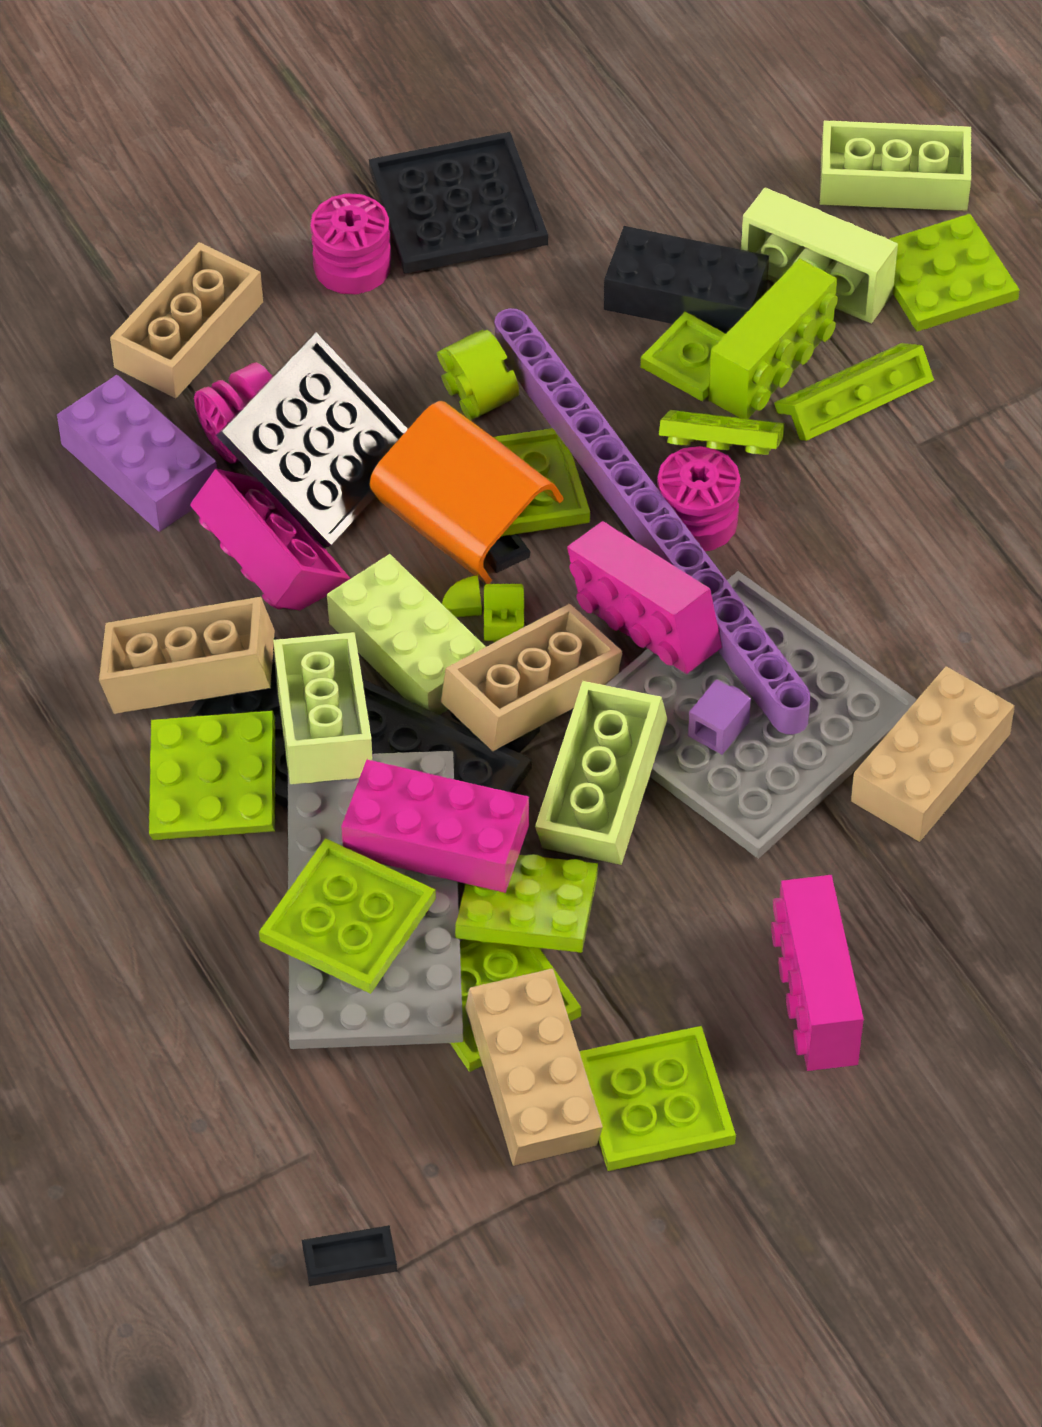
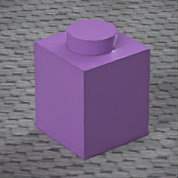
M716 679L689 711L688 736L723 755L749 723L751 698L745 695L739 688L728 686Z

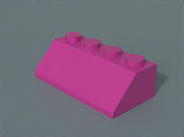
M215 469L190 504L199 515L200 524L215 534L221 542V549L236 559L242 567V574L248 580L256 583L263 592V599L276 609L288 608L300 611L326 597L329 592L351 579L327 550L314 539L256 477Z

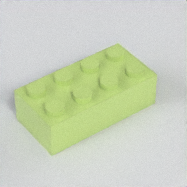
M824 121L821 148L820 205L968 210L971 186V127Z
M764 188L744 213L741 250L769 255V280L777 282L800 258L837 278L836 296H838V302L835 307L836 309L871 324L893 295L898 243L768 188Z
M391 554L327 594L329 624L339 634L355 632L358 653L405 699L438 715L448 710L441 703L446 667L486 646Z
M355 632L273 640L276 683L290 784L360 778L366 760H372V740Z
M582 681L535 825L542 848L622 865L667 723V715L662 697Z

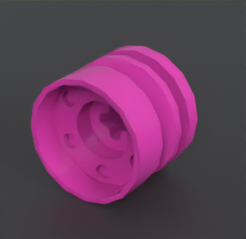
M362 194L334 196L317 207L312 214L310 226L313 245V268L318 281L332 291L340 294L355 295L369 292L383 284L390 274L391 268L389 217L385 208L375 199Z
M257 362L231 373L228 380L229 384L223 380H218L212 383L211 387H204L196 391L194 396L195 409L206 436L214 449L230 464L237 463L240 460L216 435L272 377L267 369Z
M701 446L683 448L669 455L660 466L657 477L658 490L703 550H715L725 545L736 532L739 515L738 500L741 478L737 465L728 455L716 449Z

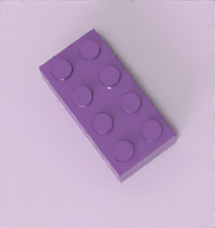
M115 375L57 414L61 444L159 532L193 509L190 506L191 502L213 471L217 469L216 461L118 375Z

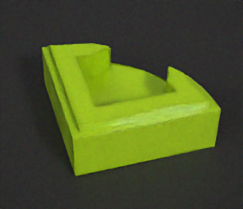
M478 575L458 581L446 592L442 605L455 617L482 615Z

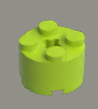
M489 330L475 332L437 352L438 360L447 372L441 375L443 384L451 396L459 395L461 398L459 401L460 407L465 417L469 420L478 418L519 396V385L513 370L507 371L503 361L507 359V356L500 343Z

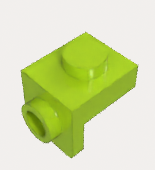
M486 584L484 586V641L496 642L524 627V586L522 584Z

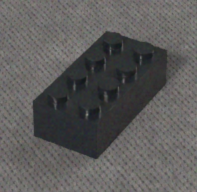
M624 226L604 278V310L674 324L684 312H687L726 334L765 294L768 284L769 255Z

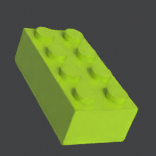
M799 258L711 349L708 401L739 418L749 419L756 410L761 411L768 403L770 395L778 387L782 388L787 384L792 372L800 364L804 365L808 362L814 349L821 341L826 342L832 336L836 327L834 309L838 302V296H836L837 278Z

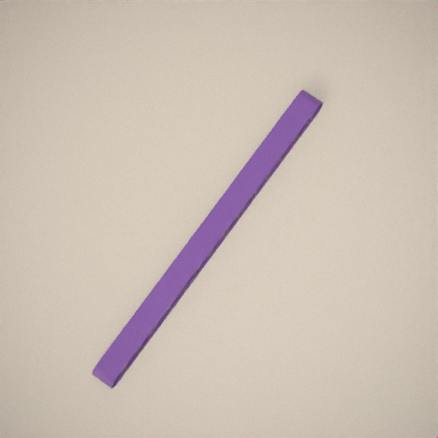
M509 308L499 312L494 322L495 338L507 356V359L503 360L510 371H514L517 381L570 450L637 543L710 588L722 648L718 652L772 725L784 734L794 735L805 730L808 725L810 692L807 686L529 317L518 309Z

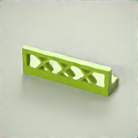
M900 343L774 402L777 413L791 415L799 439L807 441L934 381L923 346Z

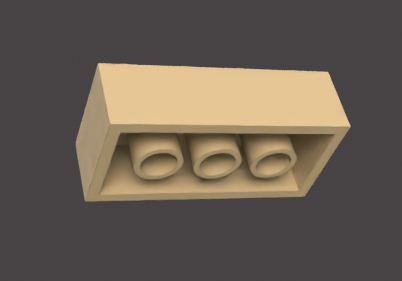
M198 242L110 337L114 368L177 398L263 303L261 272Z
M261 597L108 622L105 625L99 682L114 714L267 689L271 685L275 630Z
M568 604L446 667L441 703L492 751H495L573 709L582 681L606 685L619 673L622 650L571 604Z
M946 666L854 772L851 802L920 842L1008 738L1011 732L1015 705Z
M553 968L470 987L465 1008L513 1166L597 1146L603 1126Z

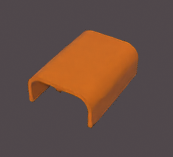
M438 401L430 405L379 461L370 479V488L382 504L473 575H478V579L485 584H490L493 581L483 567L487 552L530 502L542 491L559 504L564 500L555 484L444 401Z

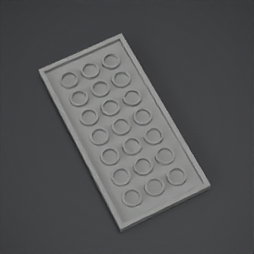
M453 751L372 754V761L454 779ZM288 774V890L325 838L343 846L341 825L359 778L290 784ZM382 864L436 890V899L371 994L289 955L290 1049L463 1042L460 939L455 938L456 921L459 913L458 882Z

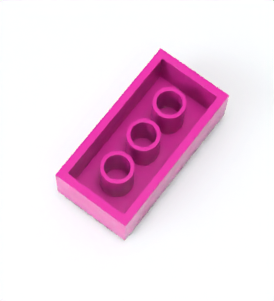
M604 521L567 546L571 562L569 568L575 579L578 591L576 598L579 605L587 613H594L603 619L610 628L615 631L620 630L632 638L639 647H646L658 655L665 664L673 665L685 674H688L722 648L711 590L701 582Z
M367 759L341 825L343 847L381 864L506 893L529 827V797Z
M832 875L781 881L780 898L773 899V911L776 922H771V933L774 947H781L783 957H779L778 960L781 982H789L790 993H786V1006L789 1019L796 1018L798 1029L794 1030L796 1054L804 1055L807 1071L858 1065L864 1018Z

